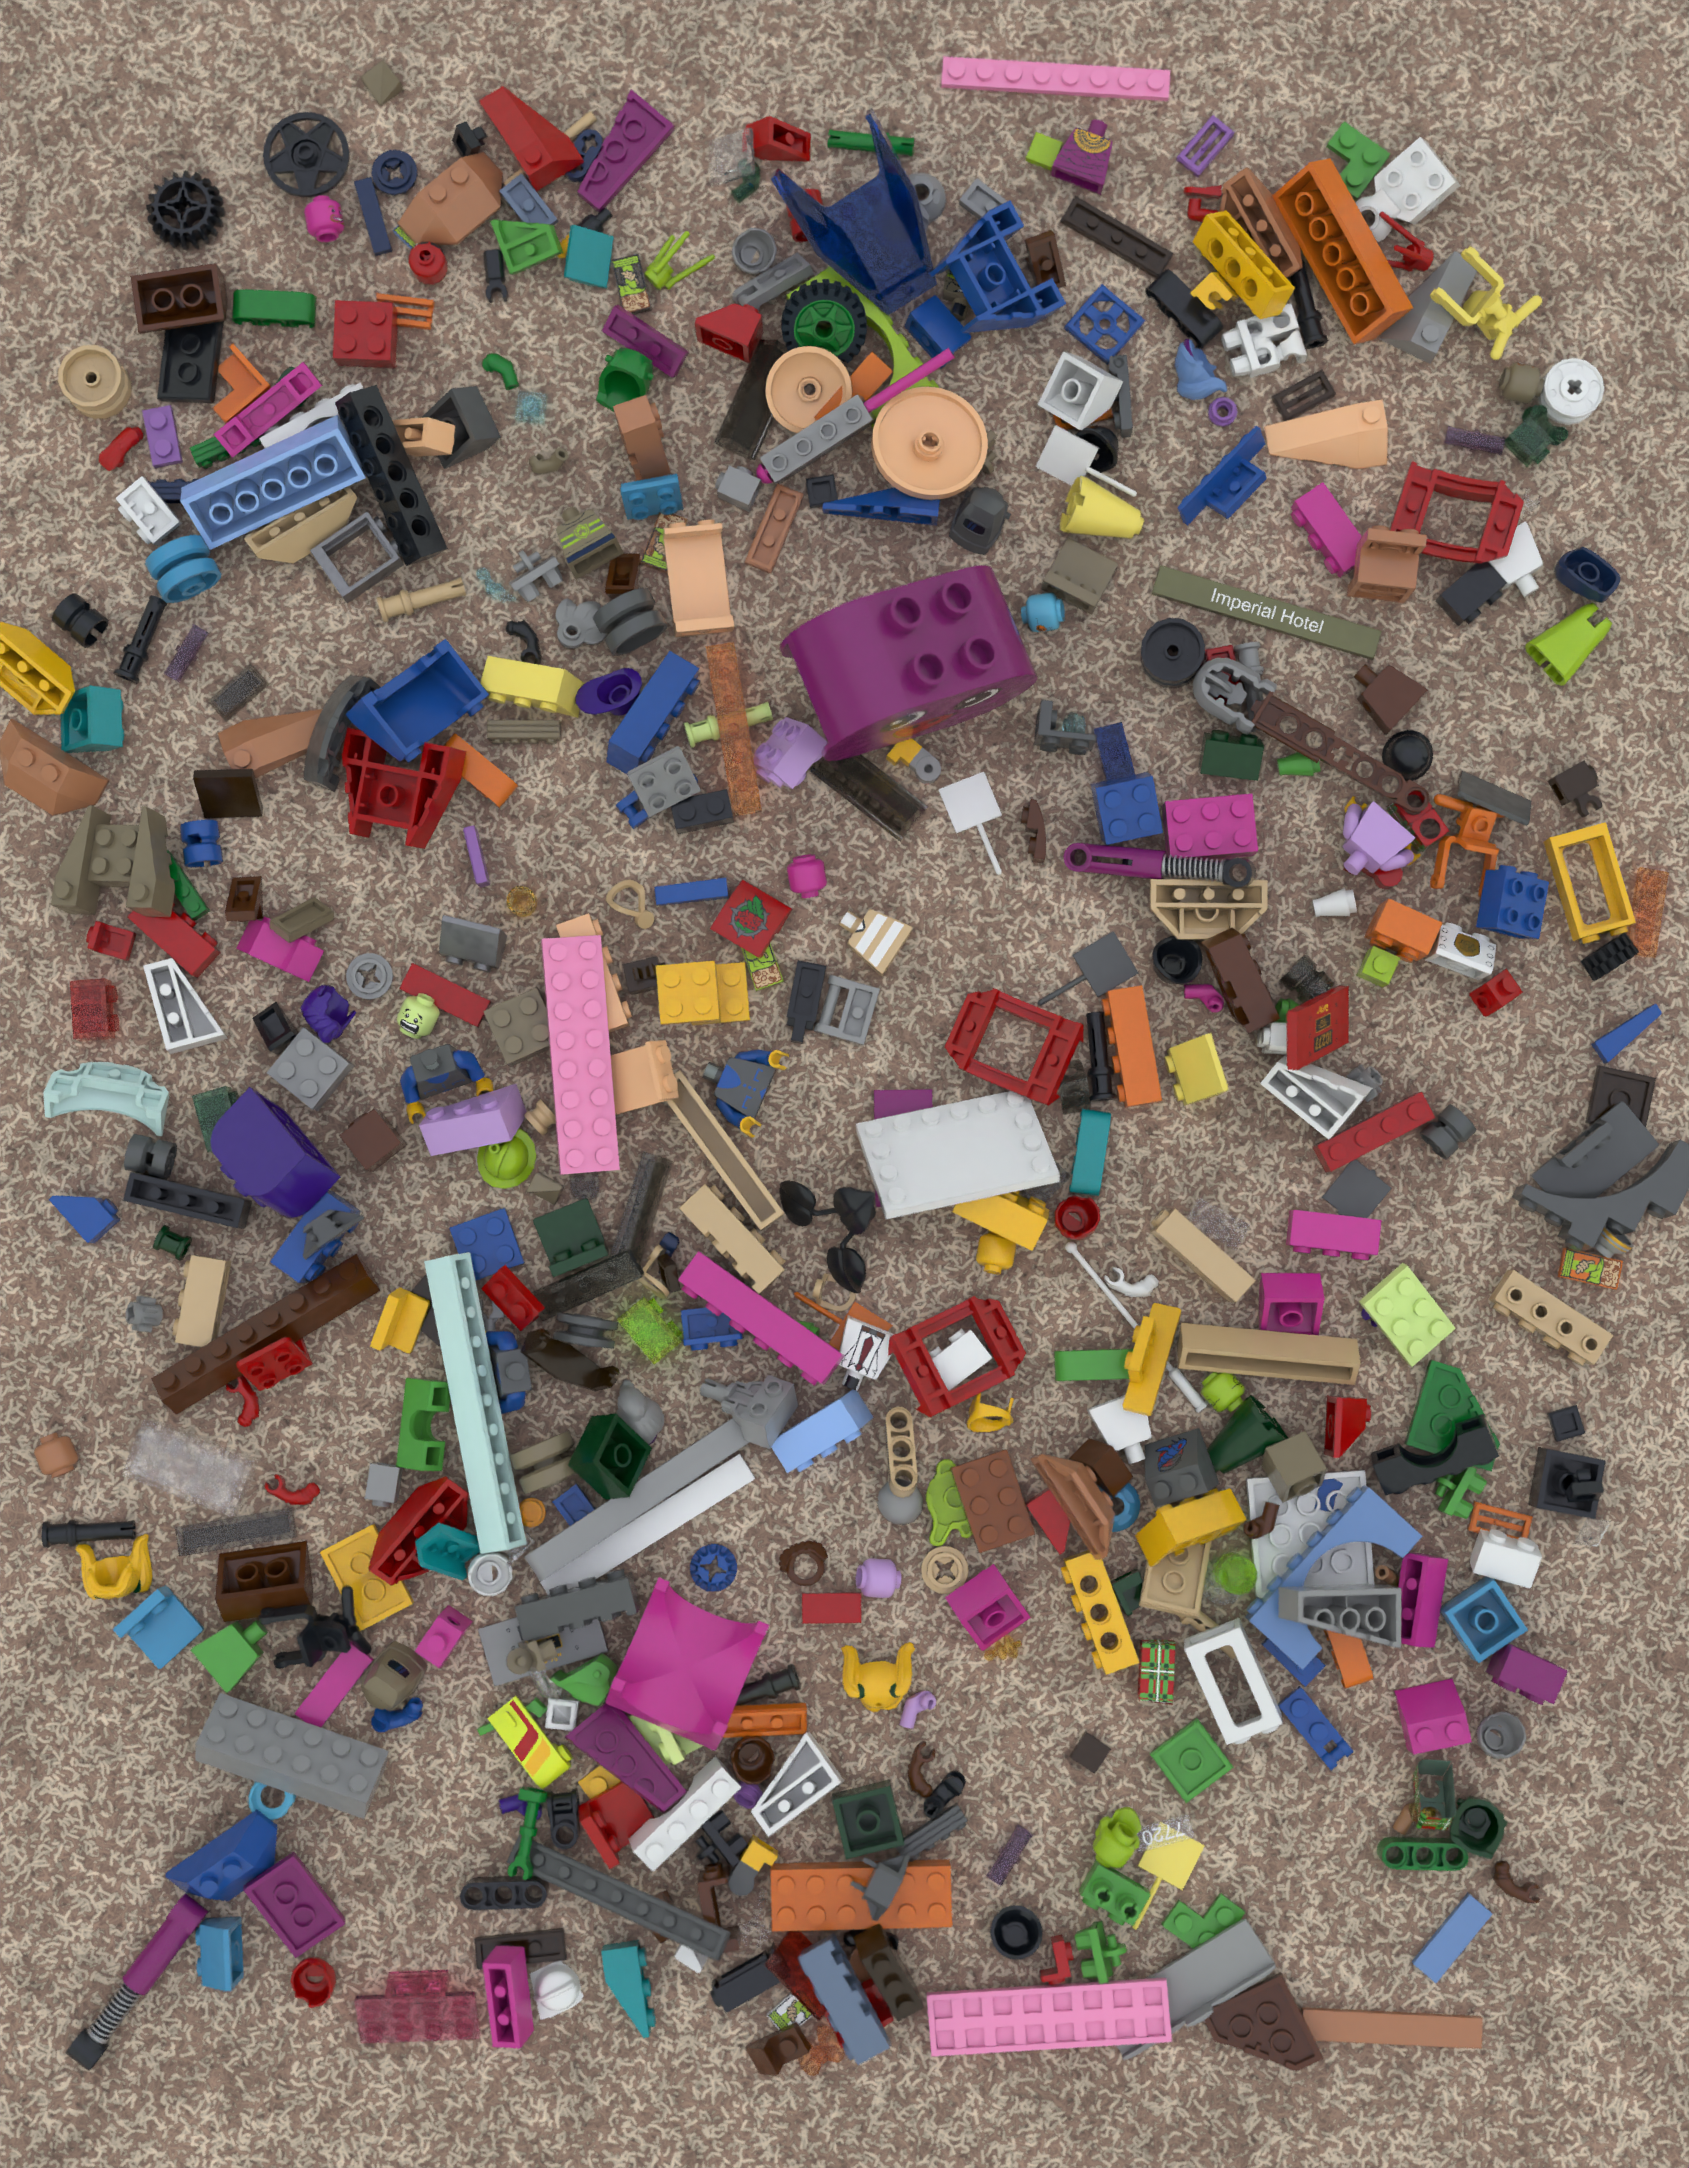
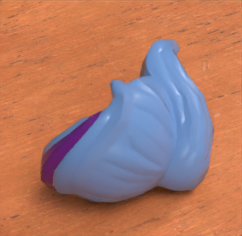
M1185 339L1184 342L1180 343L1175 357V368L1179 378L1177 384L1179 395L1191 400L1206 398L1218 390L1224 393L1227 392L1225 380L1215 377L1213 373L1217 366L1208 362L1204 352L1201 349L1195 348L1191 339Z

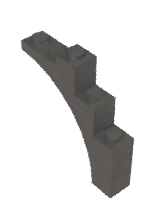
M1681 1139L1671 1142L1658 1162L1641 1179L1626 1189L1610 1196L1593 1199L1567 1198L1549 1194L1524 1184L1516 1187L1512 1198L1519 1201L1518 1205L1529 1212L1537 1211L1544 1215V1220L1549 1224L1557 1227L1562 1225L1558 1237L1565 1240L1567 1247L1579 1252L1594 1248L1605 1224L1610 1232L1622 1235L1635 1232L1646 1208L1647 1213L1659 1219L1677 1214L1689 1189V1144Z

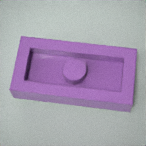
M167 405L143 410L142 413L153 467L158 468L183 463L172 406Z

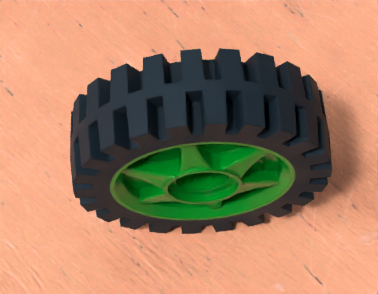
M823 279L821 283L813 280L808 286L805 283L800 286L799 291L795 290L791 294L790 300L787 299L781 319L782 337L788 351L802 346H816L832 352L842 363L845 361L849 363L853 360L854 355H858L861 351V345L863 346L865 342L867 319L864 306L860 302L856 293L853 294L851 288L847 285L845 287L841 286V282L834 281V283H830L829 279ZM821 321H828L832 324L828 329L817 327V324Z

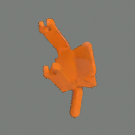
M1437 794L1433 799L1436 805L1460 812V817H1457L1455 823L1461 828L1456 835L1444 836L1439 841L1430 887L1435 889H1442L1444 887L1449 851L1452 843L1461 845L1466 850L1485 853L1478 896L1481 897L1486 870H1495L1499 853L1496 845L1488 841L1496 818H1503L1504 816L1479 805L1473 807L1472 802Z

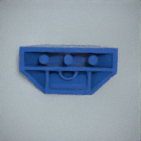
M255 1810L166 1872L165 1877L186 1893L207 1899L230 1901L243 1892V1887L246 1883L275 1864L277 1825L259 1810Z

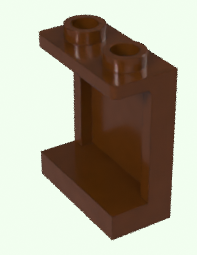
M717 1862L714 1865L712 1863L705 1865V1870L699 1872L697 1887L703 1920L722 1928L715 1886L728 1883L730 1868L729 1866L722 1867V1863ZM740 1925L723 1928L732 1933L723 1953L739 1951L742 1938Z

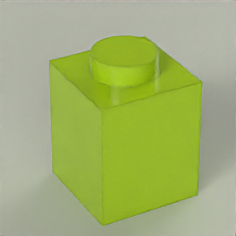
M1372 946L1367 950L1356 976L1383 988L1390 983L1400 957Z

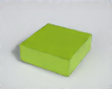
M1036 132L1025 161L1051 171L1063 142Z

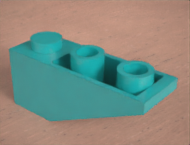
M639 1940L603 1945L601 1955L606 1984L643 2038L650 2037L651 2027L656 2026L654 2008H648L647 1997L651 1996L652 1992L650 1978H644L643 1966H647L645 1947L640 1948Z

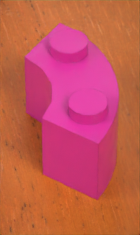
M263 917L262 921L257 919L250 920L236 949L309 982L324 950L314 946L316 940L304 935L288 943L270 929L271 919Z

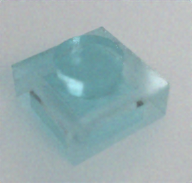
M518 391L515 420L518 422L545 424L548 395Z

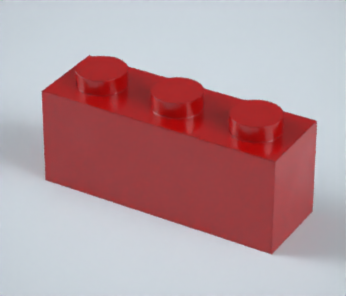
M174 902L171 917H147L135 911L128 915L127 918L190 975L196 978L221 953L215 947L218 942L205 931L201 935L194 928L197 923L185 912L179 915L173 909L176 905Z

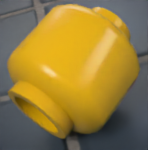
M988 1230L987 1234H983L979 1238L976 1261L984 1266V1272L1000 1275L1002 1270L1010 1269L1013 1266L1017 1244Z

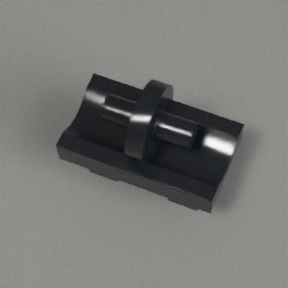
M721 1810L714 1813L701 1826L711 1842L708 1843L702 1835L698 1837L695 1842L701 1850L696 1854V1857L699 1861L707 1857L714 1865L720 1860L714 1852L717 1848L726 1862L733 1867L739 1862L737 1857L745 1851L748 1844L738 1832L728 1841H724L719 1833L727 1828L731 1822Z

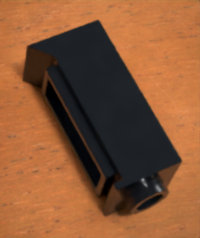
M774 1941L770 1953H767L765 1950L719 1976L718 1982L716 1979H713L710 1995L717 2007L722 2006L725 2013H728L789 1978L788 1972L790 1971Z

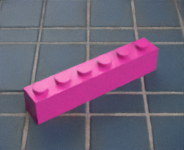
M699 1251L678 1279V1281L684 1284L681 1289L695 1300L698 1295L708 1302L705 1305L707 1309L717 1316H720L723 1312L731 1318L729 1325L742 1334L745 1330L755 1336L752 1340L754 1343L766 1351L769 1347L779 1353L777 1356L779 1361L789 1368L795 1364L803 1370L800 1376L814 1386L817 1382L825 1385L845 1357V1355Z

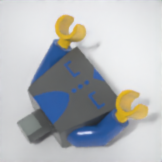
M450 1044L426 1049L419 1054L411 1056V1066L406 1068L400 1078L405 1102L409 1103L406 1107V1112L412 1124H414L412 1119L414 1114L421 1113L423 1119L426 1116L422 1103L418 1102L419 1099L422 1100L476 1081V1096L482 1095L484 1090L494 1091L492 1080L483 1078L485 1073L475 1055L469 1051L457 1050Z
M757 1049L739 1052L734 1058L729 1057L725 1068L709 1062L702 1078L717 1084L713 1095L717 1097L716 1106L726 1121L739 1128L751 1138L754 1135L750 1133V1128L755 1124L761 1127V1123L755 1120L776 1072V1068L780 1070L786 1069L785 1066L779 1064V1060L783 1056L789 1057V1054L782 1051L774 1050L771 1052Z
M487 1331L486 1338L490 1350L501 1414L519 1410L525 1404V1397L532 1390L528 1360L521 1353L523 1345L509 1331Z

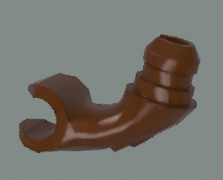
M921 1741L915 1747L907 1770L911 1792L918 1793L922 1798H927L933 1791L932 1786L926 1782L924 1775L921 1773L922 1765L931 1762L935 1758V1749H932L929 1755L921 1754L926 1741Z
M1497 1861L1495 1863V1873L1492 1878L1506 1895L1526 1903H1539L1540 1898H1530L1529 1896L1532 1889L1540 1888L1537 1884L1527 1882L1523 1886H1516L1511 1873H1509V1863L1507 1861Z

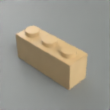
M191 1255L190 1260L186 1261L183 1276L187 1278L185 1289H181L178 1298V1306L181 1307L180 1317L175 1319L173 1325V1336H176L175 1343L203 1347L218 1338L232 1261L199 1255Z

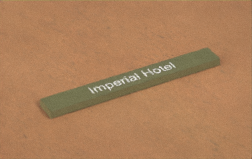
M1162 565L1159 567L1152 590V595L1370 660L1374 659L1382 631Z

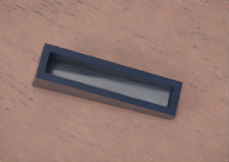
M368 177L354 181L375 256L393 252L372 178Z

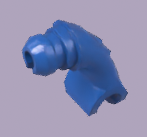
M414 1697L409 1700L403 1709L388 1711L387 1709L376 1708L374 1716L371 1718V1725L375 1731L380 1733L408 1725L421 1717L423 1703L419 1698Z

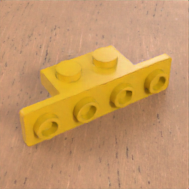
M1153 1303L1149 1317L1143 1316L1141 1326L1136 1325L1132 1339L1135 1346L1133 1352L1127 1353L1124 1368L1128 1370L1130 1379L1122 1405L1125 1411L1146 1416L1152 1415L1181 1317L1180 1308Z

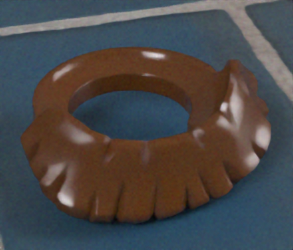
M802 1541L799 1544L791 1545L789 1549H785L783 1554L780 1555V1571L787 1573L789 1579L799 1586H811L817 1583L823 1576L824 1561L828 1558L827 1551L817 1541ZM809 1554L816 1561L817 1572L812 1578L801 1579L795 1574L793 1566L798 1555Z

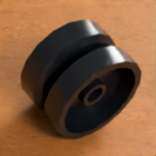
M1167 618L1156 622L1147 630L1142 640L1141 664L1144 673L1152 682L1165 688H1179L1188 685L1194 680L1197 671L1203 666L1205 644L1202 634L1192 623L1184 619ZM1171 649L1172 652L1178 651V654L1176 656H1170L1168 655L1167 650Z

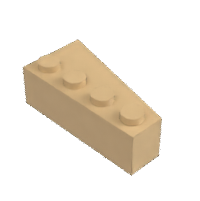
M704 1184L679 1209L711 1241L715 1248L732 1263V1266L752 1285V1288L758 1294H761L786 1271L782 1266L786 1261L775 1249L769 1252L762 1245L766 1240L755 1228L749 1231L742 1224L746 1218L734 1206L730 1210L722 1202L726 1197L715 1185L709 1188Z

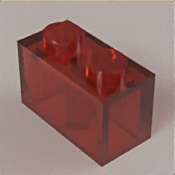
M106 978L70 981L73 1039L77 1041L115 1039V1032L119 1031V1018L113 1011V1003L117 1002L118 998L116 986L112 985V981Z

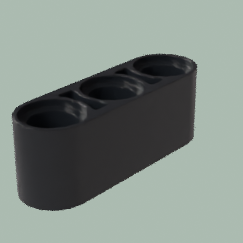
M1166 269L1145 289V293L1148 298L1152 297L1158 303L1156 306L1168 318L1172 317L1178 323L1177 327L1188 339L1191 337L1198 344L1197 348L1202 349L1223 330V325L1219 318L1198 297H1193L1190 294L1192 292L1191 289L1174 272Z
M532 1875L528 1880H522L523 1876L475 1877L467 1881L461 1890L460 1900L462 1905L468 1910L534 1909L543 1905L550 1888L547 1881L535 1875ZM531 1885L540 1887L542 1896L539 1898L531 1897L527 1888ZM507 1886L512 1891V1897L509 1899L500 1897L498 1888ZM471 1887L479 1888L483 1897L479 1900L472 1899L468 1894V1889Z

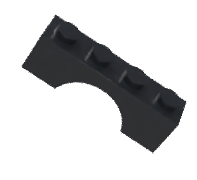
M1484 1414L1456 1423L1452 1441L1445 1449L1436 1454L1416 1455L1404 1449L1399 1443L1371 1453L1372 1465L1385 1496L1392 1493H1404L1410 1487L1418 1484L1427 1485L1433 1483L1437 1478L1448 1474L1457 1475L1468 1467L1477 1464L1486 1465L1492 1462L1494 1458L1499 1457L1495 1440Z

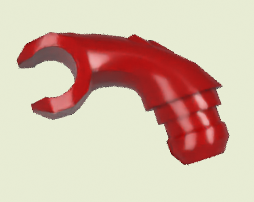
M126 427L100 453L99 463L108 471L123 466L127 452L143 439V431L139 427Z
M241 1375L237 1378L239 1382L238 1387L235 1388L232 1384L228 1383L226 1384V1390L231 1393H240L243 1396L244 1405L242 1406V1413L237 1418V1422L243 1427H248L252 1424L253 1420L257 1417L259 1418V1403L256 1392H254L245 1376Z
M274 1475L279 1482L277 1489H273L268 1482H265L267 1492L290 1505H310L314 1500L313 1498L320 1493V1488L314 1482L309 1483L301 1490L298 1489L292 1492L285 1487L286 1483L282 1475Z

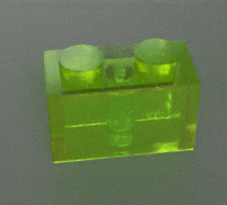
M644 1296L616 1320L655 1365L683 1342L679 1337L683 1332L673 1320L669 1323L666 1322L661 1316L664 1309L654 1298L648 1300Z

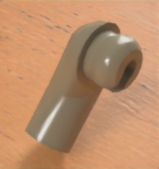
M557 448L550 458L544 460L541 454L533 455L529 459V464L532 467L531 470L538 475L558 471L568 459V453L563 448Z

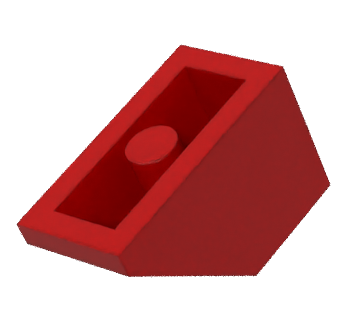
M767 116L746 125L745 153L761 160L810 161L811 133L772 116Z
M1047 1487L1025 1502V1505L1060 1555L1065 1552L1070 1520Z

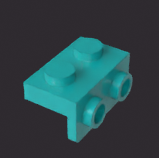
M441 1523L433 1526L415 1541L418 1561L421 1567L462 1581L467 1578L465 1563L480 1552L477 1536Z

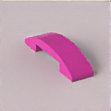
M302 362L250 406L215 432L214 436L233 458L323 385L308 366Z

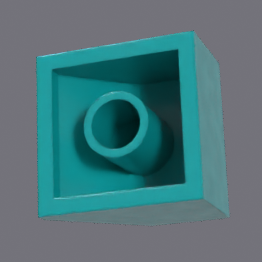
M89 685L75 690L65 712L61 714V750L66 753L111 751L123 747L124 730L122 728L123 701L121 699V689Z

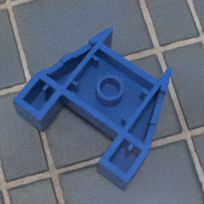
M1011 200L989 210L977 220L930 273L931 277H934L950 269L976 317L960 329L962 333L1030 327L1051 316L1066 305L1053 278L1031 289L1010 251L1006 241L1024 227Z

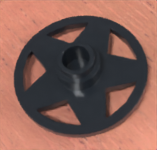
M301 112L287 116L272 128L264 144L263 159L268 175L281 190L293 196L310 198L323 195L340 183L349 166L350 150L343 131L334 121L321 114ZM305 120L319 122L307 133L294 124V122ZM334 132L341 141L343 157L328 149ZM280 133L286 148L270 157L272 144ZM294 173L298 189L285 184L276 174ZM319 173H337L328 183L315 188Z

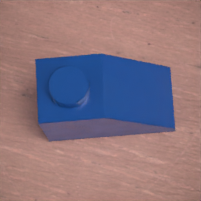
M52 1196L49 1199L87 1243H96L121 1220L116 1215L119 1211L118 1208L107 1198L103 1200L102 1198Z

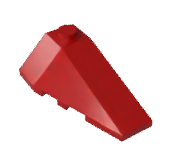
M504 86L479 100L489 119L536 192L584 163L583 158L566 134Z

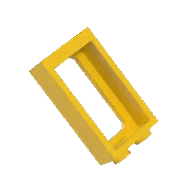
M1606 822L1545 840L1544 846L1572 940L1582 939V943L1587 944L1600 940L1599 934L1610 932L1612 937L1628 932L1627 926L1636 923ZM1580 843H1587L1590 846L1610 912L1608 920L1586 925L1582 920L1563 856L1564 848Z

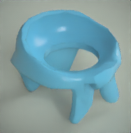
M254 1781L248 1796L251 1812L259 1810L270 1820L283 1817L289 1807L295 1802L296 1795L285 1792L284 1802L276 1808H270L263 1804L260 1796L261 1791L267 1785Z

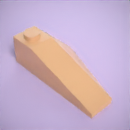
M1383 400L1352 404L1264 426L1269 455L1322 462V464H1334L1353 469L1387 465L1388 426Z

